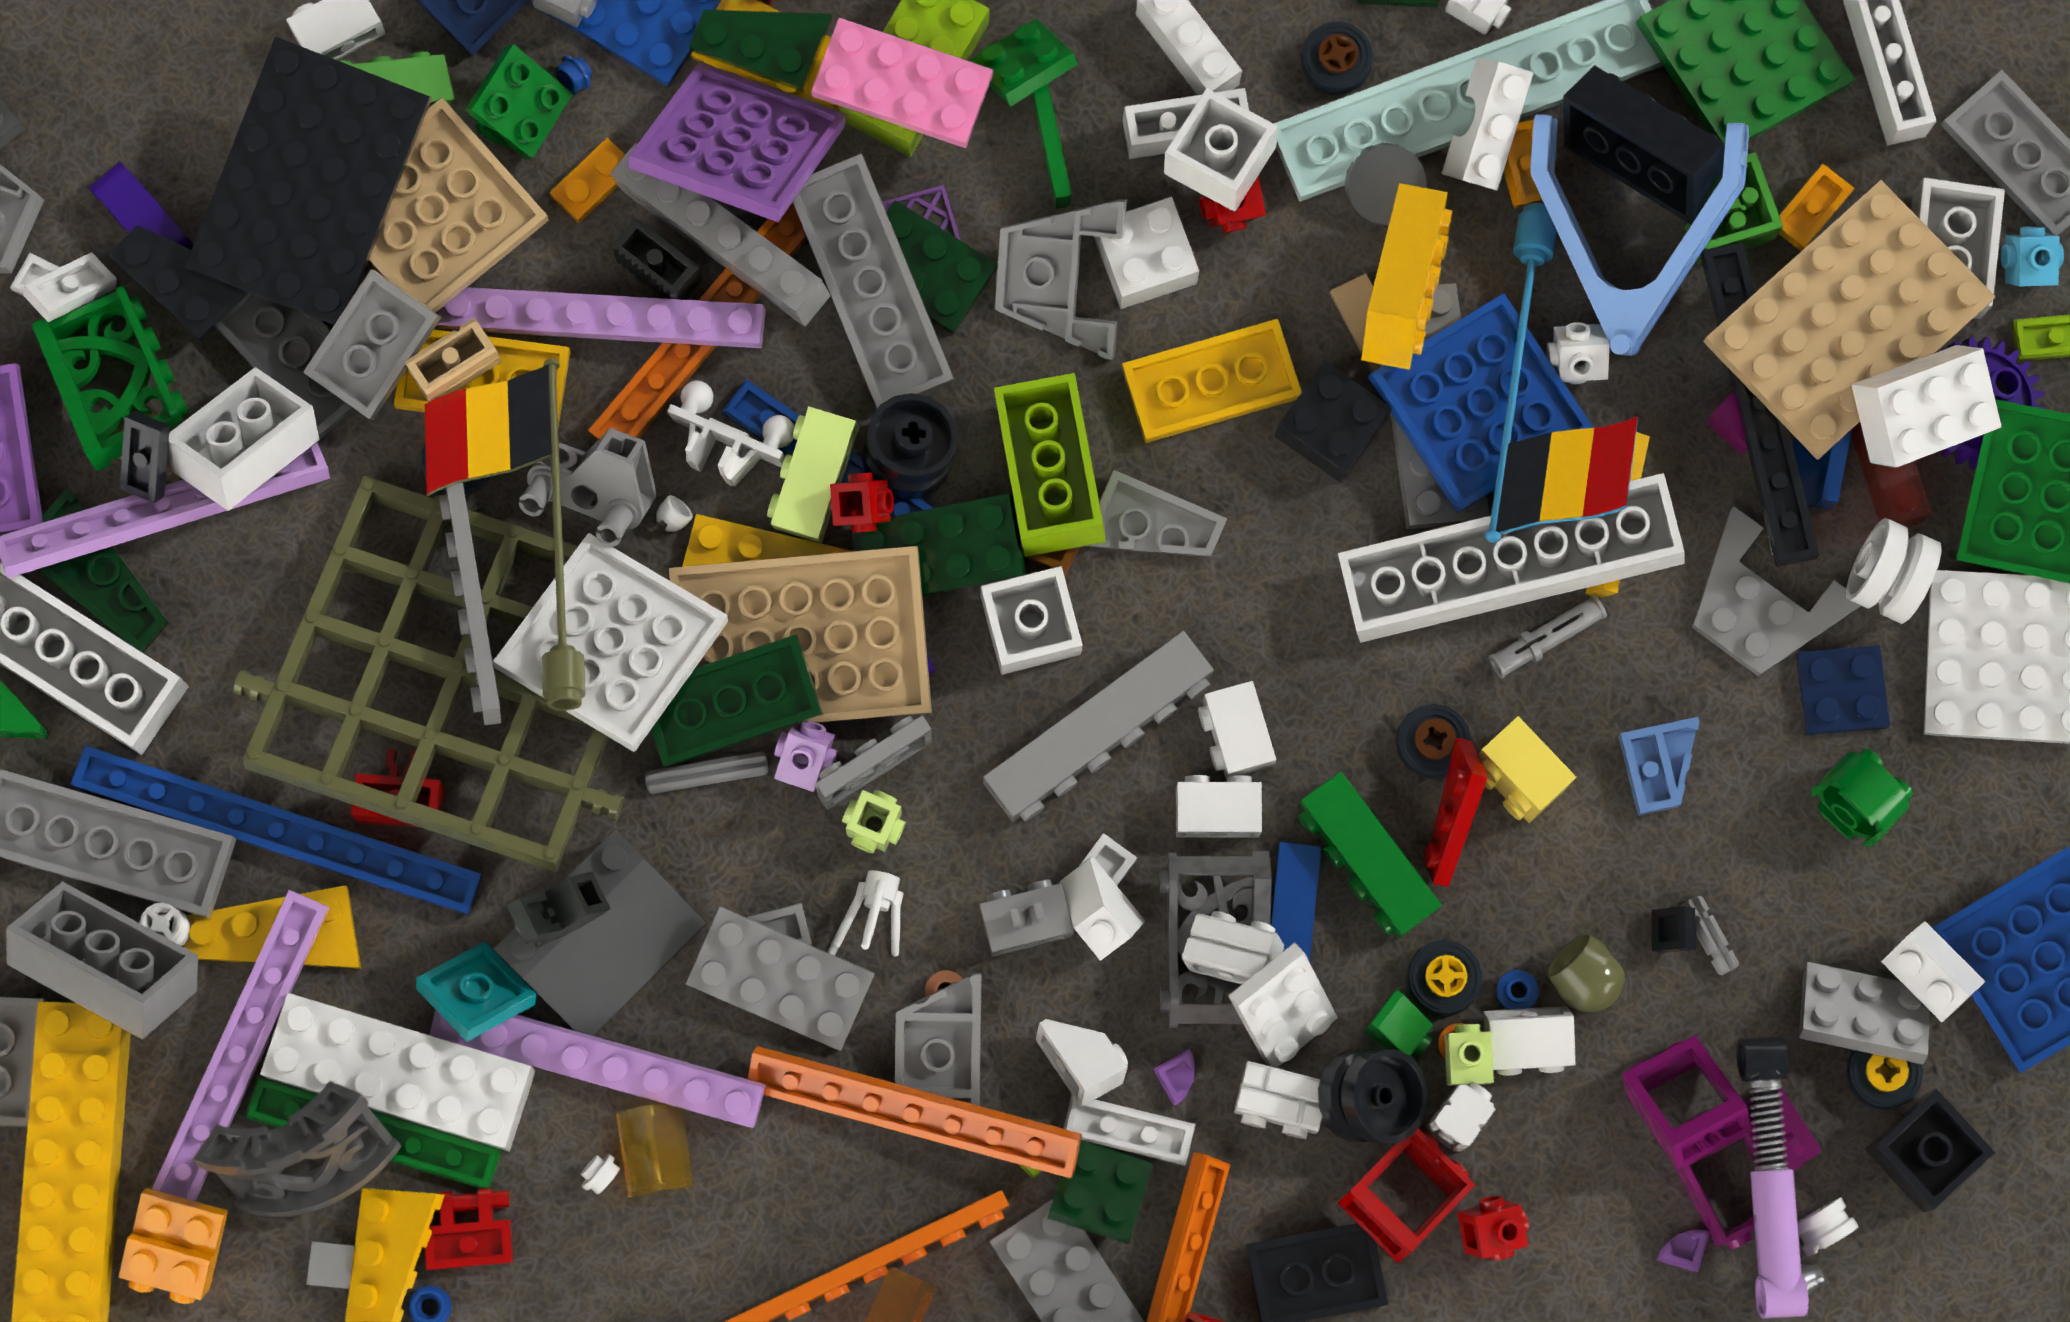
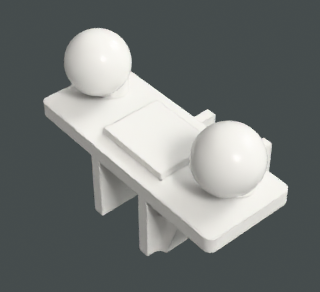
M691 381L683 387L681 391V408L670 404L667 412L672 420L689 428L688 444L685 449L686 462L696 471H702L716 440L732 446V448L726 446L718 463L720 475L730 486H736L760 459L782 467L785 455L778 448L786 447L793 441L794 424L789 418L782 415L770 417L763 425L762 434L764 441L762 443L750 438L747 433L712 418L707 420L696 415V413L708 410L713 402V391L703 381Z

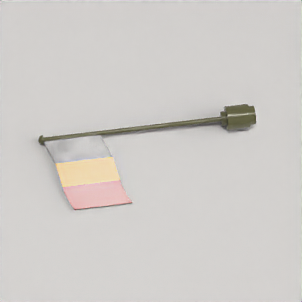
M549 358L544 362L542 368L513 379L457 390L424 404L426 483L428 497L439 490L458 483L511 473L551 457L558 645L551 647L549 652L542 655L543 697L547 700L549 708L558 711H569L579 708L582 705V698L586 695L585 665L583 653L575 650V647L567 645L556 387V369L560 367V364L556 359Z

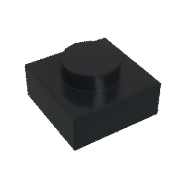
M1682 906L1652 910V951L1667 953L1696 950L1695 908Z

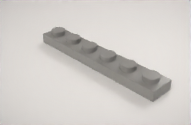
M462 482L447 487L446 494L439 495L442 520L451 519L453 531L445 533L448 557H457L459 568L457 571H451L455 596L463 595L465 609L457 611L461 635L469 634L471 647L464 648L467 673L476 672L478 684L476 687H470L473 711H482L485 726L501 723V715Z

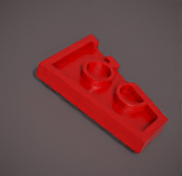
M1455 739L1431 842L1427 844L1423 856V865L1426 867L1432 883L1444 887H1449L1488 779V775L1472 741L1465 739Z

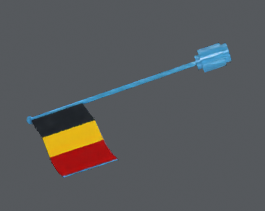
M1543 203L1525 205L1523 212L1518 215L1513 254L1523 264L1527 265L1490 527L1489 531L1484 533L1486 540L1492 543L1497 542L1501 534L1534 525L1594 519L1627 508L1638 416L1604 427L1550 432L1510 443L1535 267L1541 266L1553 258L1557 234L1554 223Z

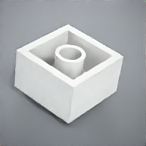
M1206 88L1165 152L1164 174L1235 212L1275 150L1278 126Z
M1172 197L1127 211L1124 237L1122 239L1094 236L1120 309L1197 284L1199 269Z
M1062 566L981 586L980 597L1001 675L1081 655L1083 645Z

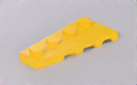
M345 885L302 893L301 895L330 907L304 965L361 969L348 887ZM285 897L213 910L210 919L195 914L187 915L191 922V927L189 930L190 937L184 944V948L197 954L198 960L256 963Z
M362 1188L345 1322H401L404 1310L401 1308L407 1289L413 1288L418 1273L414 1269L422 1247H427L432 1233L429 1226L435 1209L440 1210L445 1195Z

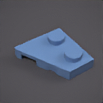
M1698 717L1624 732L1618 736L1638 816L1678 808L1681 805L1686 774L1689 771L1692 758L1693 743L1700 723Z

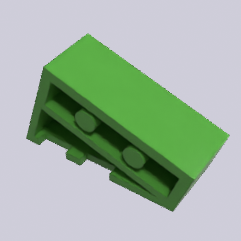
M417 52L409 55L407 58L391 60L389 56H379L370 59L367 63L352 64L351 61L347 60L340 61L430 96L432 99L429 107L441 98L450 107L454 101L444 54L431 56L429 52Z

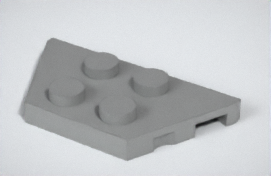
M974 973L896 1011V1084L980 1106L982 973Z

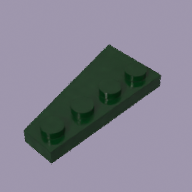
M67 487L43 514L42 522L83 511L85 508L71 489ZM113 546L37 569L126 643L142 653L146 651L169 624Z

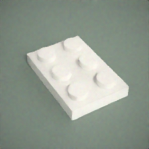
M1295 943L1229 995L1261 1057L1268 1066L1274 1068L1292 1059L1300 1048L1315 1036L1323 1034L1331 1023L1338 1019L1305 953Z

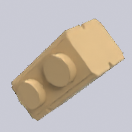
M474 317L461 325L458 332L453 330L404 361L410 375L428 402L435 398L457 391L501 363V360L494 345Z

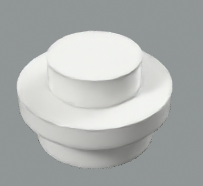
M608 1154L602 1159L596 1155L581 1173L585 1178L582 1188L586 1191L592 1189L596 1194H600L614 1179L620 1169L613 1163L614 1157Z

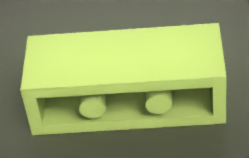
M809 406L805 416H798L792 438L796 439L797 443L793 455L787 454L785 456L780 471V478L785 479L780 494H773L768 508L767 517L772 518L771 525L775 530L822 544L832 514L830 484L842 483L859 430V425L855 420Z

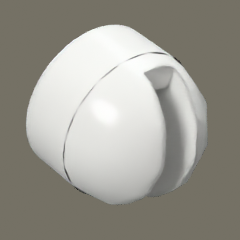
M669 495L660 504L656 512L657 523L659 524L664 521L668 525L664 530L669 532L680 531L693 518L688 506L672 495Z

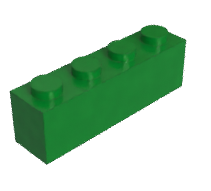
M1339 772L1300 801L1298 807L1302 812L1298 814V818L1301 824L1311 835H1314L1316 832L1320 835L1327 845L1323 848L1324 854L1336 869L1341 866L1344 867L1352 878L1348 882L1350 889L1361 902L1365 900L1370 902L1377 912L1373 915V918L1385 935L1389 936L1393 933L1397 940H1399L1441 908V903L1342 772Z

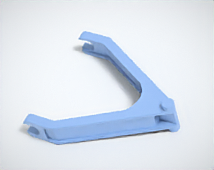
M1536 114L1533 124L1530 165L1533 181L1605 332L1612 352L1618 355L1635 356L1744 188L1749 126L1745 125V123H1727L1723 178L1656 280L1643 288L1625 291L1616 288L1604 278L1555 175L1557 118Z

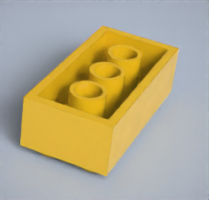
M1399 183L1367 310L1362 361L1410 370L1413 354H1422L1426 331L1424 330L1426 324L1430 321L1434 301L1432 298L1434 291H1437L1441 267L1438 266L1441 265V261L1445 258L1449 239L1447 235L1453 210L1445 209L1448 192Z

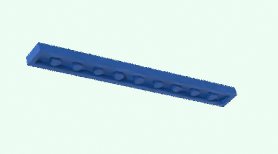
M88 746L84 747L70 784L74 788L107 799L231 835L237 841L468 916L483 878L480 873Z

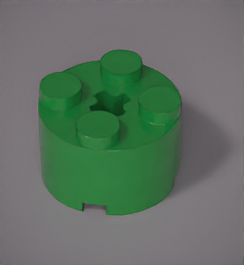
M1867 748L1863 749L1860 753L1847 752L1812 788L1811 795L1813 798L1818 794L1821 803L1817 806L1818 811L1844 837L1851 840L1857 835L1865 839L1861 844L1862 846L1873 847L1908 811L1909 799L1913 796V791L1905 781L1894 778L1882 767L1883 762L1881 758Z

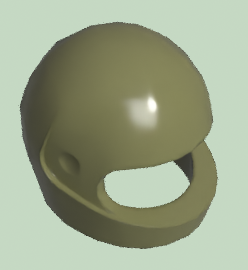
M1588 932L1570 941L1555 956L1547 970V975L1562 1000L1571 1008L1581 1012H1600L1609 1008L1618 1000L1624 989L1625 974L1622 966L1608 951L1606 945ZM1578 953H1580V954L1569 964V962H1570Z

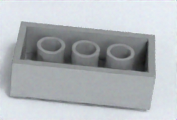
M63 881L6 928L7 965L142 1040L197 992V954Z

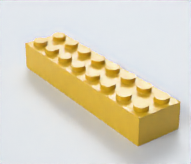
M38 1002L11 1322H108L131 1033L77 1003Z

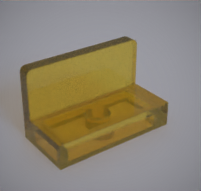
M669 1104L640 1106L616 1113L628 1197L644 1196L663 1190L684 1189L693 1186L694 1182L682 1108Z

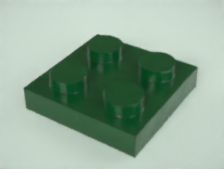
M1081 1140L1075 1171L1071 1178L1060 1176L1047 1218L1129 1244L1153 1163Z

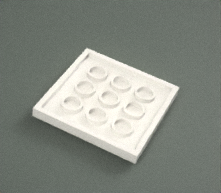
M588 533L564 565L567 645L575 647V650L584 655L586 695L582 698V705L577 709L566 712L635 752L726 626L728 615L617 549L602 544L597 537ZM556 577L493 661L495 669L542 697V655L549 652L551 647L558 645Z
M1936 571L1930 586L1923 735L2070 744L2069 583L2031 575Z

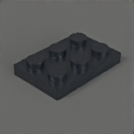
M1358 1223L1245 1245L1260 1322H1304L1389 1305L1376 1242Z

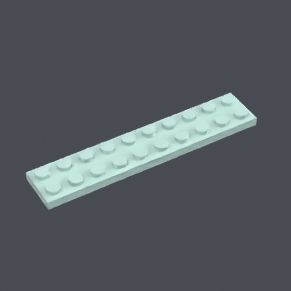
M1604 0L1274 123L1278 126L1276 148L1299 202L1344 186L1350 164L1361 155L1360 152L1369 146L1382 142L1398 144L1419 158L1450 146L1453 135L1463 136L1466 134L1474 119L1475 102L1473 98L1465 95L1477 57L1499 61L1534 72L1520 119L1562 104L1563 95L1594 65L1607 73L1617 75L1622 81L1663 66L1636 25V21L1640 16L1652 10L1648 0Z

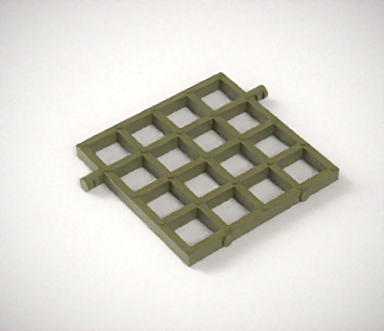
M363 476L276 682L268 681L266 677L261 675L253 676L251 672L243 669L237 675L233 694L241 697L247 695L250 700L256 702L260 700L267 702L242 759L244 768L557 873L582 807L592 810L593 814L599 816L601 814L607 815L608 819L617 821L621 813L624 796L619 794L613 796L607 790L600 788L598 791L590 788L609 737L595 728L593 729L575 776L519 758V753L537 709L589 727L591 726L566 711L549 708L545 698L507 675L495 671L498 696L520 703L501 751L444 733L463 685L469 687L478 686L476 672L467 673L464 648L471 647L470 635H463L454 658L401 641L399 638L418 593L465 608L463 595L455 596L452 580L427 572L445 528H452L451 519L442 520L439 496L427 497ZM373 503L428 520L409 566L354 548ZM467 510L471 535L501 544L481 590L486 627L491 617L520 626L533 607L501 597L500 594L518 550L555 562L554 538ZM563 541V565L566 564L578 546ZM345 569L400 587L381 633L326 616ZM656 572L657 574L669 580V576ZM317 636L372 654L352 702L297 684ZM390 660L445 678L426 727L371 709ZM288 704L343 722L323 771L267 753ZM361 729L417 747L398 796L341 778ZM435 754L492 772L473 821L416 803ZM509 778L566 797L548 846L490 828Z

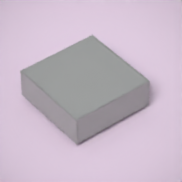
M312 1242L306 1285L349 1289L355 1246Z

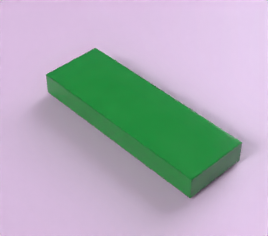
M1046 84L1033 92L1031 97L1054 207L1059 209L1069 207L1071 204V189L1049 84Z

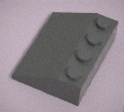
M616 830L607 836L567 876L593 871L611 908L609 911L585 926L541 945H538L537 941L525 944L521 934L514 928L494 948L497 954L574 1031L594 1036L707 924Z

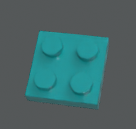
M485 941L416 978V990L466 1042L534 1006L536 1002V993Z

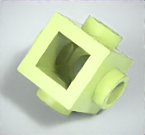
M862 790L858 801L851 799L842 819V822L847 824V836L853 838L851 845L874 854L875 849L885 852L889 842L895 845L898 843L906 822L900 820L902 810L901 806L896 804V798L878 790H874L873 794ZM871 818H878L882 822V828L877 832L870 830L866 827L867 821Z

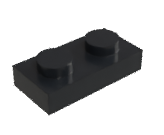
M133 411L125 416L119 489L153 503L164 497L169 424L137 411Z

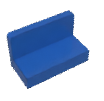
M1852 430L1819 460L1796 437L1794 438L1793 450L1808 506L1831 510L1837 504Z

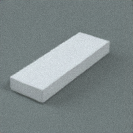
M1073 1095L1071 1096L1064 1129L1081 1133L1082 1141L1182 1166L1186 1165L1195 1128L1193 1123L1099 1100H1093L1080 1107Z

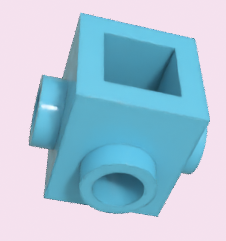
M2020 227L2019 235H2006V244L2002 246L2000 255L2002 267L2005 269V284L2015 286L2059 285V267L2062 266L2064 261V250L2062 244L2059 243V236L2045 234V227Z

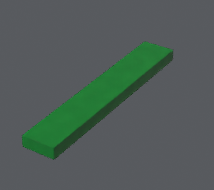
M258 1077L245 1118L278 1128L288 1124V1117L305 1107L318 1094ZM372 1111L392 1138L401 1144V1148L392 1158L391 1162L477 1188L491 1187L501 1156V1149Z

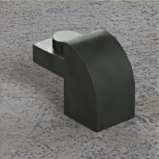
M593 871L569 876L545 892L520 897L507 905L513 917L514 926L521 934L525 944L537 941L538 945L563 937L585 926L611 909Z

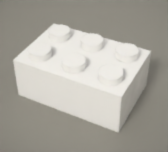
M1923 178L1913 192L1911 211L1994 294L2005 189ZM1993 301L1975 319H1981L1993 306Z
M1955 345L1851 384L1870 463L1899 467L2001 428L1983 348Z
M255 367L169 433L167 455L171 471L229 511L319 440L313 406Z

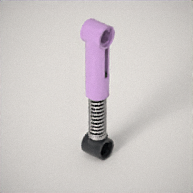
M1782 1036L1739 1039L1737 1043V1068L1743 1082L1749 1081L1748 1087L1750 1091L1748 1093L1753 1095L1749 1101L1753 1102L1750 1109L1754 1110V1113L1750 1116L1755 1118L1751 1122L1752 1125H1755V1128L1751 1131L1756 1133V1136H1753L1752 1139L1756 1140V1144L1753 1147L1757 1148V1151L1753 1154L1758 1156V1159L1754 1160L1755 1163H1758V1167L1750 1172L1759 1275L1755 1284L1756 1305L1762 1319L1807 1315L1809 1304L1808 1289L1805 1277L1801 1273L1793 1169L1784 1167L1788 1164V1162L1784 1161V1158L1788 1155L1783 1153V1150L1787 1149L1786 1146H1782V1143L1786 1141L1785 1138H1782V1135L1786 1132L1781 1130V1127H1784L1785 1124L1780 1121L1784 1119V1116L1780 1115V1112L1784 1109L1779 1107V1104L1783 1103L1782 1100H1779V1097L1783 1094L1778 1092L1782 1087L1780 1079H1786L1789 1072L1788 1048Z

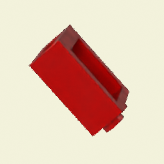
M1417 1128L1413 1135L1401 1142H1396L1337 1203L1398 1264L1428 1236L1472 1190L1475 1184L1469 1179L1468 1172L1461 1164L1450 1160L1439 1149L1437 1141L1431 1134ZM1402 1152L1448 1195L1414 1232L1368 1188Z

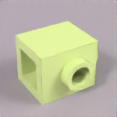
M1480 1024L1454 1025L1455 1033L1444 1035L1446 1086L1469 1085L1471 1082H1475L1478 1085L1494 1083L1491 1032H1480Z

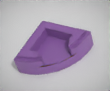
M1190 1048L1153 1069L1173 1107L1186 1097L1194 1081L1195 1061Z
M1689 1230L1673 1236L1670 1241L1662 1246L1656 1260L1698 1273L1710 1231Z

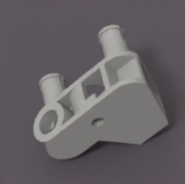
M609 428L586 452L559 443L561 505L602 521L597 527V539L606 546H617L627 529H634L640 525L656 498V488L645 441ZM551 457L534 463L527 474L529 487L521 495L519 507L529 516L541 515L549 501L553 502Z

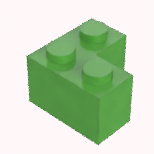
M1756 152L1747 155L1744 188L1704 250L1743 243L1744 250L1773 242L1783 228ZM1686 223L1684 227L1686 233L1691 227L1689 223ZM1701 256L1696 260L1697 264L1702 263Z

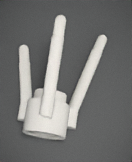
M868 871L866 882L858 883L855 898L831 943L828 953L836 954L865 899L864 906L870 908L861 943L862 949L867 950L870 946L879 911H888L891 905V955L893 957L899 955L900 907L904 895L903 892L898 891L900 878L881 871Z

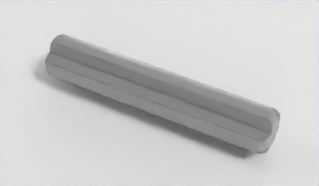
M760 751L648 770L645 772V782L648 792L656 794L762 776L768 773L769 768L765 752Z

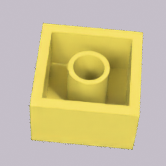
M1519 716L1478 754L1488 775L1485 787L1489 790L1495 787L1505 797L1502 803L1506 810L1515 819L1521 820L1524 817L1528 823L1533 821L1562 794L1576 778Z

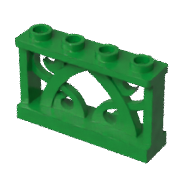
M124 285L117 287L116 292L70 311L50 322L42 318L31 323L82 448L96 472L111 466V460L122 456L124 430L112 436L110 435L124 423L125 416L132 413L135 408L142 414H153L150 409L146 408V405L150 400H159L162 403L161 413L152 418L169 424V433L183 423L184 419L182 416L189 413L179 390L172 393L169 387V383L174 382L175 378L166 359L164 358L159 361L155 352L161 350V346L152 327L144 329L141 320L148 318L138 295L130 298ZM116 316H122L126 319L124 330L114 332V323L112 321L105 328V337L98 336V329L102 322ZM88 329V336L70 337ZM135 335L142 350L129 344ZM85 354H90V361L85 369L77 370L74 368V364L79 360H84L87 363ZM100 355L116 357L134 365L131 380L119 400L112 393L105 390L90 389L82 392L80 390L81 387L90 382L96 375L100 366ZM151 372L158 387L147 386ZM99 401H105L113 407L109 411L104 405L102 411L98 413L92 412L93 406Z

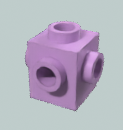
M811 721L794 724L788 733L782 732L774 752L775 756L781 757L774 779L814 792L816 783L821 780L819 774L835 763L838 750L831 748L835 735L826 732L824 726Z

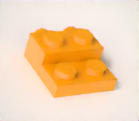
M146 1188L140 1196L133 1232L127 1238L118 1278L129 1280V1288L138 1292H152L154 1288L170 1292L169 1298L178 1303L191 1304L195 1299L202 1300L212 1283L228 1210Z

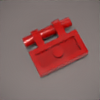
M490 1187L479 1188L478 1193L454 1195L453 1191L439 1193L445 1196L440 1210L435 1209L434 1214L440 1213L441 1225L429 1226L432 1233L428 1245L425 1247L426 1270L514 1263L511 1220L494 1221L493 1216L495 1208L510 1207L509 1190L492 1192ZM479 1211V1222L455 1224V1212Z

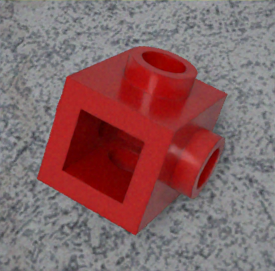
M1259 176L1235 212L1204 195L1199 198L1203 219H1208L1210 228L1222 226L1223 233L1247 229L1246 221L1266 216Z
M873 473L848 474V483L830 484L833 526L851 525L852 532L877 531L876 523L891 521L890 513L893 511L894 498L892 491L888 488V480L873 481Z
M1501 1195L1482 1198L1478 1201L1479 1206L1457 1212L1464 1253L1481 1259L1503 1260L1513 1257L1514 1250L1529 1246L1526 1235L1529 1230V1222L1520 1204L1504 1200V1197Z

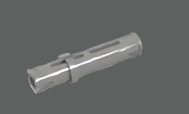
M1592 595L1589 599L1560 614L1536 630L1522 632L1518 635L1517 641L1495 654L1489 655V662L1495 673L1502 679L1529 661L1536 663L1543 659V653L1573 637L1597 621L1603 620L1607 617L1606 610L1601 601L1595 595Z

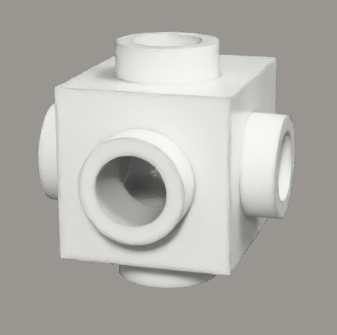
M1574 322L1567 326L1554 327L1553 343H1547L1546 357L1563 382L1582 384L1591 380L1608 379L1610 343L1601 324L1587 325Z

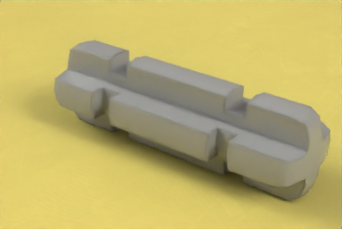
M1696 896L1683 903L1682 906L1695 908L1696 936L1707 956L1711 954L1714 960L1711 963L1717 974L1724 975L1739 966V961L1732 950L1728 951L1726 946L1729 943L1714 916L1708 915L1709 907L1704 898Z

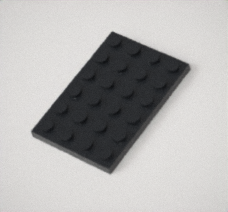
M275 36L185 267L335 325L359 287L432 98Z

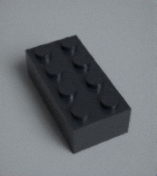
M1594 65L1563 95L1564 147L1692 225L1723 178L1725 143L1715 134L1705 132L1688 122L1682 114L1672 112L1658 104L1650 95L1644 92L1640 93L1623 83L1617 75L1607 73Z

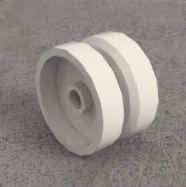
M1887 518L1882 519L1870 532L1854 562L1847 583L1846 599L1868 609L1879 602V612L1881 615L1898 623H1905L1916 612L1932 584L1940 562L1941 543L1919 533L1909 539L1907 527Z

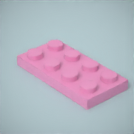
M839 18L811 92L813 97L966 148L992 79L993 69Z

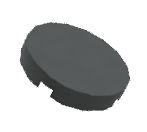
M1382 142L1365 148L1360 152L1361 155L1354 162L1352 161L1346 174L1345 190L1348 202L1360 216L1372 223L1389 225L1399 183L1426 188L1427 181L1424 167L1414 153L1398 144Z

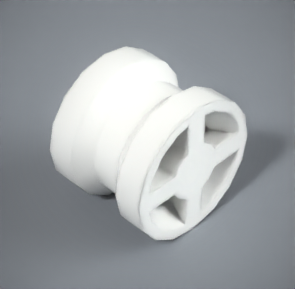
M153 904L141 916L140 924L180 946H183L190 937L191 922L188 916L170 904ZM170 921H174V922H172V928H171V930H170V929H169Z

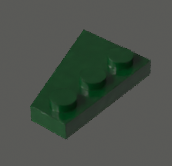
M703 10L689 48L692 52L804 92L832 21V14Z

